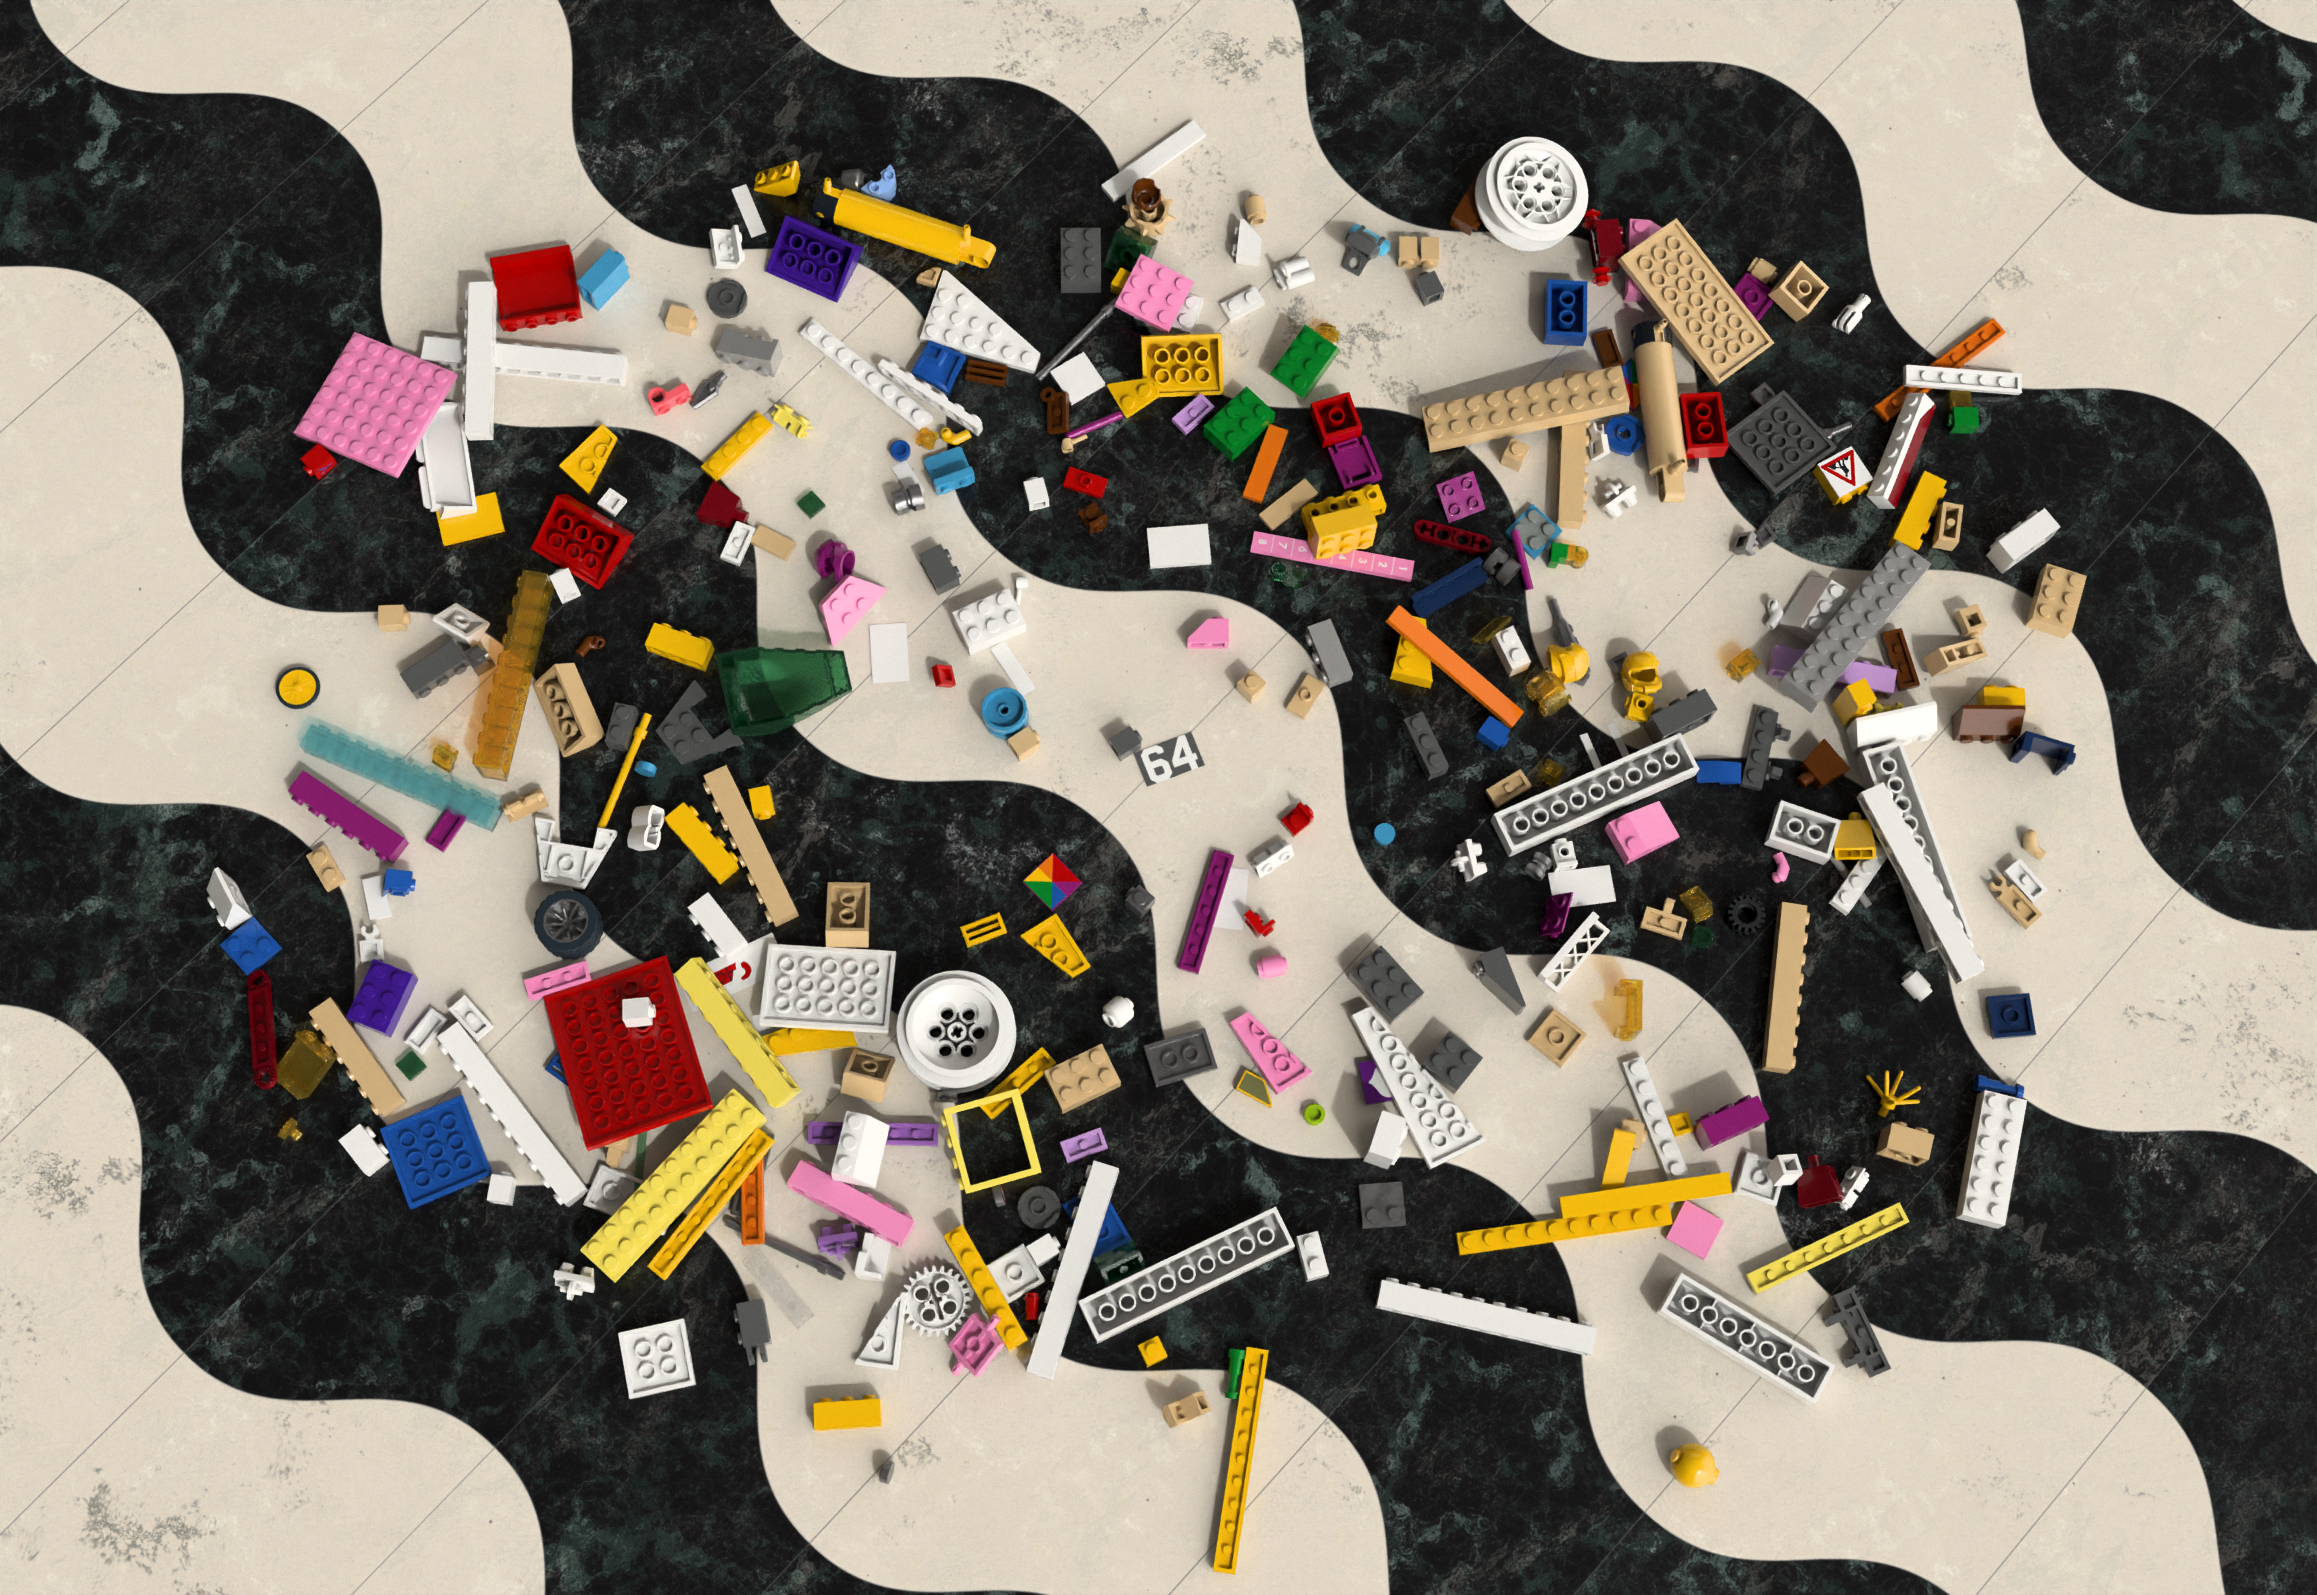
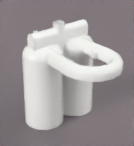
M1305 256L1287 263L1281 261L1280 266L1273 270L1277 278L1276 281L1277 283L1279 282L1282 290H1292L1315 281L1313 271L1309 268Z

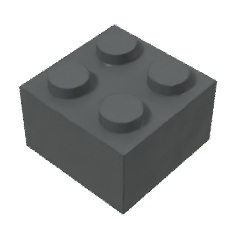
M1449 1031L1421 1067L1426 1069L1437 1082L1452 1094H1455L1483 1057Z

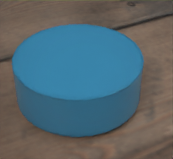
M638 761L634 770L643 776L654 777L657 768L652 763Z
M1381 823L1375 828L1374 839L1377 843L1388 845L1394 840L1395 830L1390 824Z

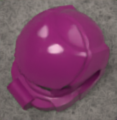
M829 539L815 550L813 564L816 572L822 578L828 577L835 571L834 580L838 584L846 574L852 576L855 565V553L849 550L845 543Z

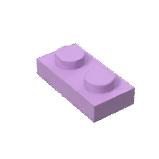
M1201 393L1172 418V422L1187 435L1215 410V406Z
M1101 1127L1060 1142L1067 1164L1108 1149Z

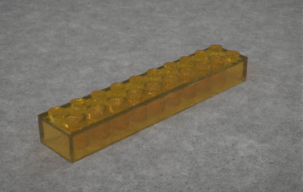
M524 569L522 576H519L517 579L518 592L512 599V607L514 608L512 615L509 614L507 619V626L509 628L507 634H504L502 639V646L504 647L502 653L498 655L497 665L499 667L497 673L493 675L492 684L494 687L492 693L490 692L488 695L487 704L489 707L488 711L483 715L482 723L484 727L483 731L478 735L477 743L479 747L478 751L474 753L472 760L474 767L483 778L505 782L508 779L555 589L547 573Z

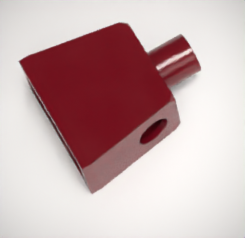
M715 481L712 482L696 514L701 523L727 529L732 528L735 520L745 524L749 518V512L741 509L743 505L741 498Z
M1819 1155L1806 1157L1808 1169L1802 1170L1803 1174L1798 1178L1799 1206L1808 1209L1845 1200L1833 1167L1821 1165Z

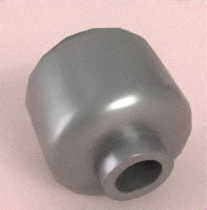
M849 169L841 173L837 183L861 193V188L868 183V177L860 169Z

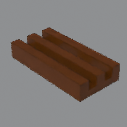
M969 359L965 380L1005 387L1008 366ZM971 373L982 374L984 376L1002 378V380L971 375Z

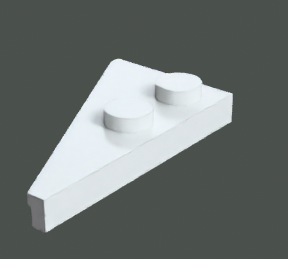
M902 1291L896 1298L887 1315L875 1330L872 1338L856 1359L855 1365L891 1370L898 1369L907 1292Z

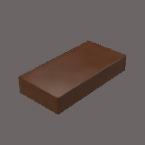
M1612 329L1593 333L1592 339L1602 368L1606 369L1620 365L1622 367L1624 363Z

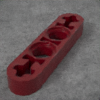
M1428 520L1417 521L1413 529L1414 536L1419 540L1478 556L1486 555L1491 548V540L1487 536ZM1421 526L1425 527L1426 531L1424 534L1420 533ZM1432 528L1435 529L1433 537L1430 536ZM1445 531L1448 534V538L1445 540L1439 539L1437 532ZM1464 536L1467 538L1468 543L1460 545L1456 538ZM1472 539H1474L1473 546L1469 547ZM1480 542H1484L1485 547L1483 549H1479V545L1477 544H1480Z

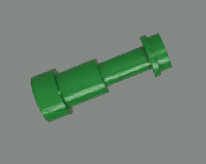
M1228 1349V1374L1230 1375L1228 1391H1224L1225 1398L1238 1399L1239 1393L1236 1392L1238 1375H1241L1242 1360H1245V1350Z

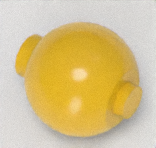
M1687 1443L1673 1450L1670 1455L1672 1474L1681 1485L1688 1488H1699L1707 1483L1712 1485L1716 1482L1719 1476V1469L1715 1467L1712 1453L1703 1445Z

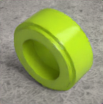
M1310 1104L1305 1108L1303 1118L1307 1124L1317 1126L1323 1122L1325 1111L1319 1104Z

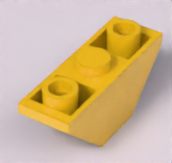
M792 161L758 172L755 178L754 190L782 197L795 194L801 176L798 162Z

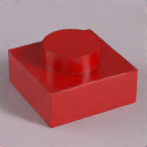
M936 664L931 667L936 687L952 688L956 685L952 666Z

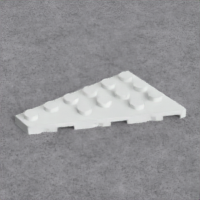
M943 270L920 336V342L928 344L929 340L962 354L1035 374L1040 360V353L948 271Z

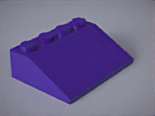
M786 215L765 272L838 303L857 267L864 246L795 216Z

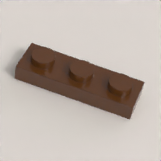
M1902 628L1882 632L1880 636L1890 667L1897 670L1895 682L1898 691L1919 687L1920 682Z

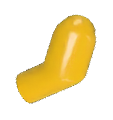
M943 428L940 431L941 439L953 445H958L971 438L968 429L957 434L951 432L949 428Z

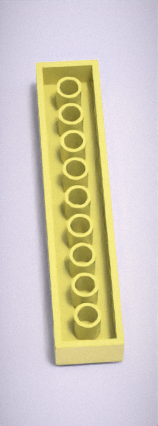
M733 1088L580 1251L616 1283L728 1164L757 1127L761 1128L767 1122L765 1116Z

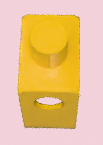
M1852 812L1849 814V820H1841L1834 844L1835 860L1876 859V847L1871 824L1868 820H1861L1860 813Z

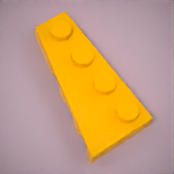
M786 1027L762 1036L776 1057L858 1046L853 1031Z

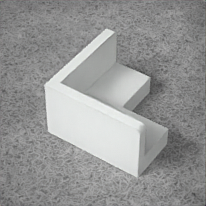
M865 1232L862 1250L858 1253L854 1274L856 1277L883 1283L891 1244L876 1237L874 1234Z

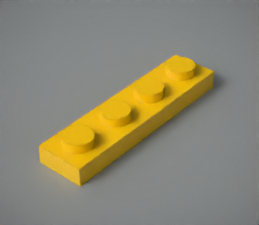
M757 412L701 466V469L717 482L773 428V424Z
M1041 1047L984 1098L1018 1088L1020 1095H1022L1044 1075L1045 1070L1054 1067L1056 1062ZM1012 1097L979 1107L993 1120L1013 1101Z

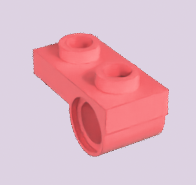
M685 383L667 393L660 387L652 388L648 393L649 403L655 416L666 414L672 407L682 405L691 398L690 391ZM658 397L663 398L660 402L654 401Z

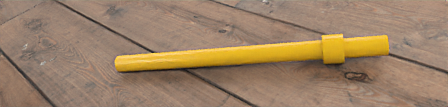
M644 713L639 726L634 730L633 741L597 828L605 829L640 743L646 737V729L652 717L650 714Z

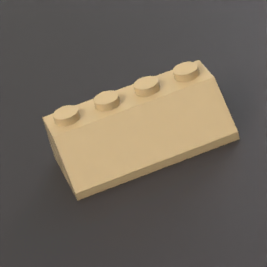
M575 663L554 664L533 684L563 757L589 748L605 736Z

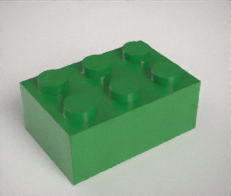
M1304 325L1270 375L1306 400L1340 350L1307 325Z
M1246 386L1204 425L1203 436L1229 460L1233 461L1268 428L1269 424L1274 423L1275 412Z

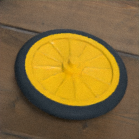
M294 667L285 671L280 676L276 684V694L279 701L286 707L303 709L310 706L318 698L321 687L320 681L312 670L305 667Z

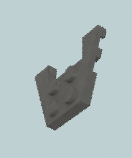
M696 680L690 684L656 730L658 736L681 765L707 757L706 755L722 752L727 748L738 747L744 744L732 727L713 739L690 708L707 697V695Z

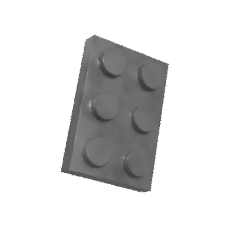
M1205 1028L1144 1045L1156 1088L1218 1069Z

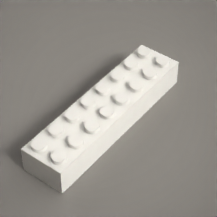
M1683 1273L1675 1277L1656 1311V1314L1808 1406L1814 1405L1817 1402L1835 1368L1834 1364Z

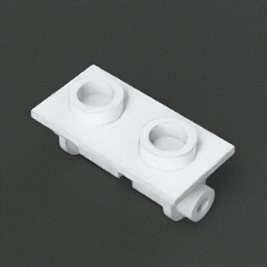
M1279 840L1268 848L1271 855L1268 856L1263 851L1252 858L1253 861L1250 864L1254 870H1257L1259 878L1271 873L1276 867L1286 863L1294 856L1290 843H1287L1286 840Z
M1852 1166L1845 1173V1178L1840 1184L1845 1200L1834 1202L1839 1203V1207L1845 1211L1852 1207L1858 1197L1853 1190L1855 1189L1861 1193L1869 1181V1174L1865 1172V1168Z

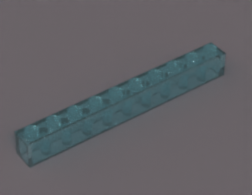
M311 724L300 744L302 750L307 754L446 812V810H449L453 816L458 817L457 814L464 816L465 821L488 831H494L504 812L500 801L489 796L487 799L482 797V794L477 790L470 788L468 791L462 788L463 786L456 781L451 780L449 783L443 780L444 778L437 773L432 772V774L424 772L425 769L413 764V766H409L405 760L395 756L393 759L380 749L376 748L375 751L369 749L367 744L358 740L355 743L349 740L350 738L345 734L338 732L336 735L330 732L331 730L324 725L315 726Z

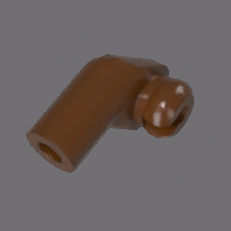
M588 636L575 653L583 658L589 650L604 647L605 640L601 636Z

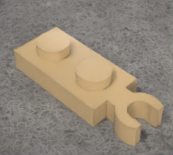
M1999 875L1996 878L2000 886H1996L1993 882L1988 885L1990 890L2000 894L1996 899L2025 930L2043 915L2014 884L2008 887L2003 876Z

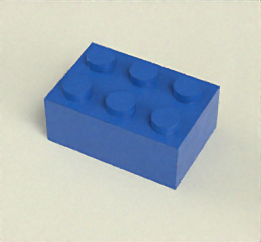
M1547 280L1544 289L1543 344L1584 345L1587 337L1588 281Z

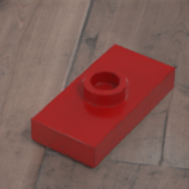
M1069 467L1063 487L1102 499L1108 479Z

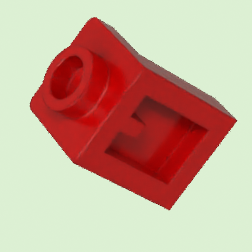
M1299 802L1295 809L1280 820V823L1294 838L1313 822L1314 813L1307 804L1303 805Z
M1249 910L1242 917V920L1257 938L1261 935L1266 937L1274 931L1273 926L1276 923L1274 919L1263 926V920L1256 912L1253 913Z

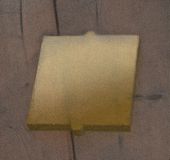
M1504 615L1494 618L1471 639L1472 642L1478 644L1488 642L1512 620L1511 616Z

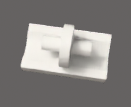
M1609 482L1605 485L1607 492L1603 494V497L1607 499L1611 496V498L1598 508L1601 512L1606 511L1612 519L1617 518L1623 513L1618 503L1622 501L1626 508H1630L1638 502L1633 493L1637 489L1632 485L1618 491L1622 488V485L1620 483L1614 485Z
M1467 839L1464 843L1457 845L1458 851H1455L1456 858L1451 860V865L1458 866L1459 872H1463L1465 882L1472 881L1487 872L1486 864L1484 862L1477 863L1476 856L1482 854L1480 843H1472L1471 839Z
M563 1262L559 1271L555 1270L554 1272L555 1286L560 1287V1292L567 1293V1300H572L574 1295L582 1296L583 1291L594 1293L593 1268L583 1267L581 1274L578 1275L573 1274L574 1265Z

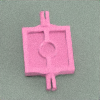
M972 1313L949 1343L948 1347L953 1351L957 1359L956 1364L950 1370L953 1372L952 1374L958 1376L965 1367L975 1377H978L1005 1344L994 1330V1327L1001 1320L997 1314H993L989 1321L985 1322L978 1313Z

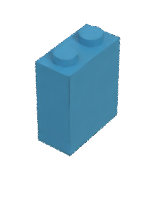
M609 248L577 281L583 300L597 311L630 278L624 256L618 251L613 252Z

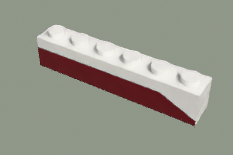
M1925 393L1907 394L1868 491L1867 497L1879 509H1896L1936 408V405Z

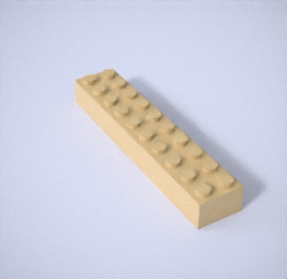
M1620 365L1423 406L1421 410L1429 451L1432 453L1629 412L1630 401Z

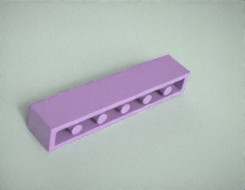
M1787 645L1774 646L1770 652L1767 675L1784 678L1807 649L1795 650L1790 649ZM1854 661L1833 688L1844 690L1846 686L1865 678L1875 697L1889 699L1894 693L1897 670L1891 669L1887 665L1875 666L1867 661Z

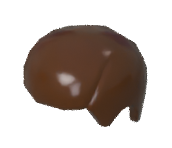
M1138 179L1132 188V201L1139 209L1145 211L1152 210L1161 202V189L1155 186L1153 179Z

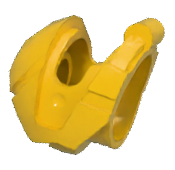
M1572 642L1568 647H1559L1556 644L1547 645V661L1550 663L1551 671L1556 681L1561 683L1574 682L1586 674L1589 667V658L1586 649L1582 645Z
M1634 652L1625 658L1622 665V682L1625 689L1632 692H1643L1644 694L1656 693L1657 690L1662 689V679L1657 674V665L1660 664L1652 652Z

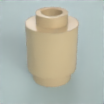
M1258 194L1249 195L1244 200L1247 220L1250 221L1251 225L1263 224L1267 216L1263 197L1258 196Z
M1757 257L1747 270L1751 273L1750 275L1765 285L1768 282L1772 284L1778 276L1775 266Z

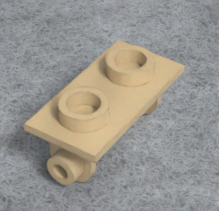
M541 787L502 804L511 824L548 807L549 804Z

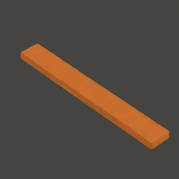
M1992 318L1929 366L1959 369L2005 335L2006 331ZM1902 385L1875 405L1873 410L1887 423L1900 413L1908 393L1926 394L1933 388L1907 387Z
M1398 605L1387 618L1386 623L1509 728L1515 725L1524 711L1404 608Z

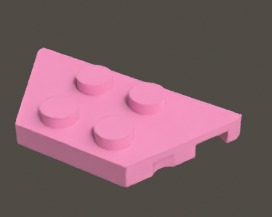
M846 574L819 603L820 611L823 614L824 627L829 635L828 643L834 647L887 589Z

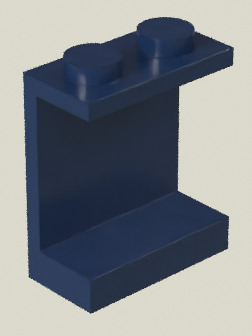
M2025 731L2014 742L2009 761L2019 763L2029 752L2054 758L2057 761L2053 775L2058 776L2069 765L2074 763L2076 753H2074L2075 745Z

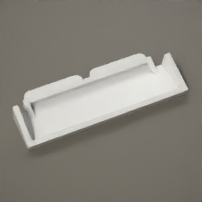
M443 402L415 448L417 461L423 463V467H420L418 470L423 506L430 509V512L439 511L440 520L477 512L467 439L465 433H462V421L464 419L461 402Z

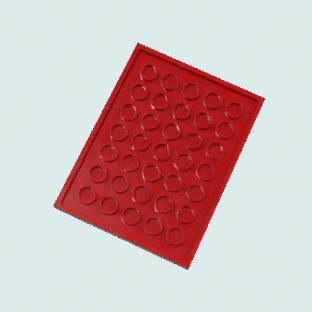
M667 955L543 997L588 1151L714 1108ZM648 997L656 1008V1017H653V1025L627 1028L622 1020V999Z

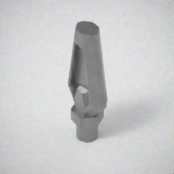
M722 371L712 380L704 381L690 402V406L697 410L716 397L719 393V387H721L723 381L728 376Z

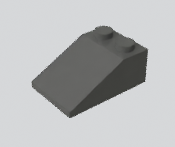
M1503 946L1479 954L1472 967L1476 979L1479 978L1481 984L1516 1016L1520 1015L1526 1004Z

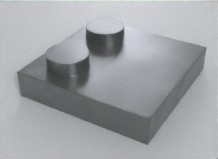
M1402 1182L1358 1185L1362 1229L1406 1225Z

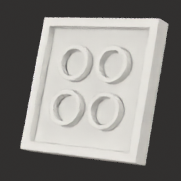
M685 1319L618 1333L629 1399L696 1385Z

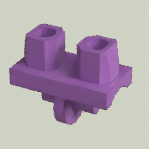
M853 1224L842 1225V1234L835 1235L833 1227H822L820 1237H817L820 1253L828 1252L829 1256L837 1255L838 1261L843 1260L842 1254L851 1253L850 1248L859 1247L857 1231L855 1232Z

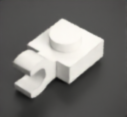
M1593 423L1588 428L1591 435L1588 447L1591 460L1597 461L1608 455L1610 449L1607 434H1604V424L1596 427V423Z

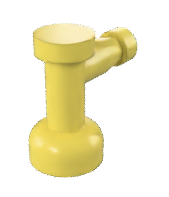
M1875 702L1870 713L1871 715L1901 709L1904 706L1902 703L1882 706L1881 703Z

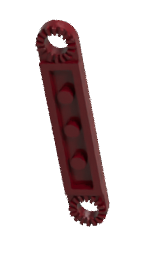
M257 969L252 971V974H249L250 976H248L247 980L254 1083L261 1089L267 1090L272 1088L278 1080L270 976L265 971ZM263 976L264 980H262L261 985L255 986V980ZM270 1073L271 1077H269L268 1082L262 1083V1077Z

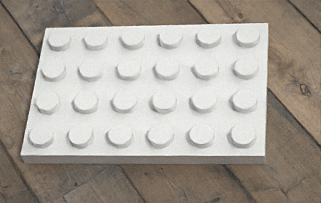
M768 944L759 1025L889 1033L896 951Z

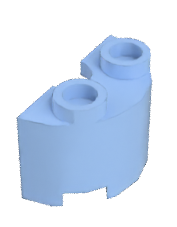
M891 164L880 173L882 176L880 181L874 182L871 180L861 188V193L886 202L891 201L896 194L897 188L895 171Z

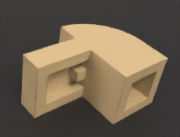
M1203 1390L1161 1408L1164 1420L1170 1428L1183 1425L1212 1411Z

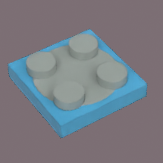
M1532 504L1505 531V535L1513 541L1511 531L1519 530L1524 551L1535 560L1563 530Z

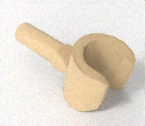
M1083 434L1073 439L1065 438L1061 444L1062 452H1072L1074 450L1073 444L1087 439V435Z

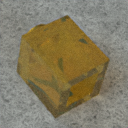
M1747 648L1731 660L1725 669L1728 676L1739 684L1756 671L1761 662Z

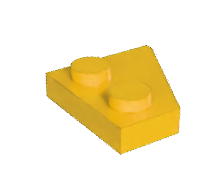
M1150 378L1107 385L1126 418L1131 417L1161 396Z

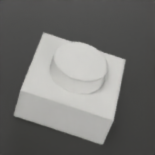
M609 488L597 504L603 510L616 517L627 503V499Z

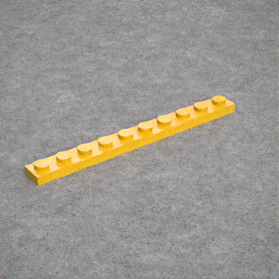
M1667 1203L1567 1219L1559 1218L1461 1232L1455 1235L1458 1253L1461 1256L1673 1225L1670 1206Z
M1246 1347L1213 1564L1214 1572L1235 1575L1269 1350Z

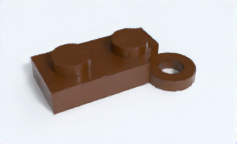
M1051 387L1044 388L1041 391L1040 397L1043 402L1047 403V432L1050 435L1069 432V394L1066 391L1056 393ZM1051 392V396L1046 398V394Z

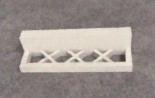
M1594 911L1537 976L1541 982L1556 994L1610 932L1608 928L1598 921L1600 916ZM1593 925L1603 932L1599 938H1590L1589 929ZM1578 942H1587L1588 951L1586 953L1577 954L1576 944ZM1574 957L1575 966L1572 969H1563V959ZM1551 973H1561V982L1557 987L1547 979Z

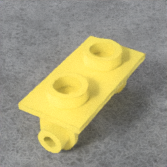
M786 404L774 405L778 410H774L771 414L773 421L784 428L790 422L791 425L788 431L797 436V438L804 439L808 434L807 428H814L809 425L810 421L807 418L792 413L794 409Z

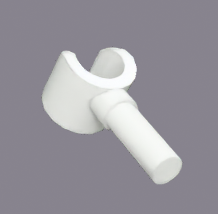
M1026 576L1016 579L1017 593L1015 602L1017 605H1020L1022 588H1028Z

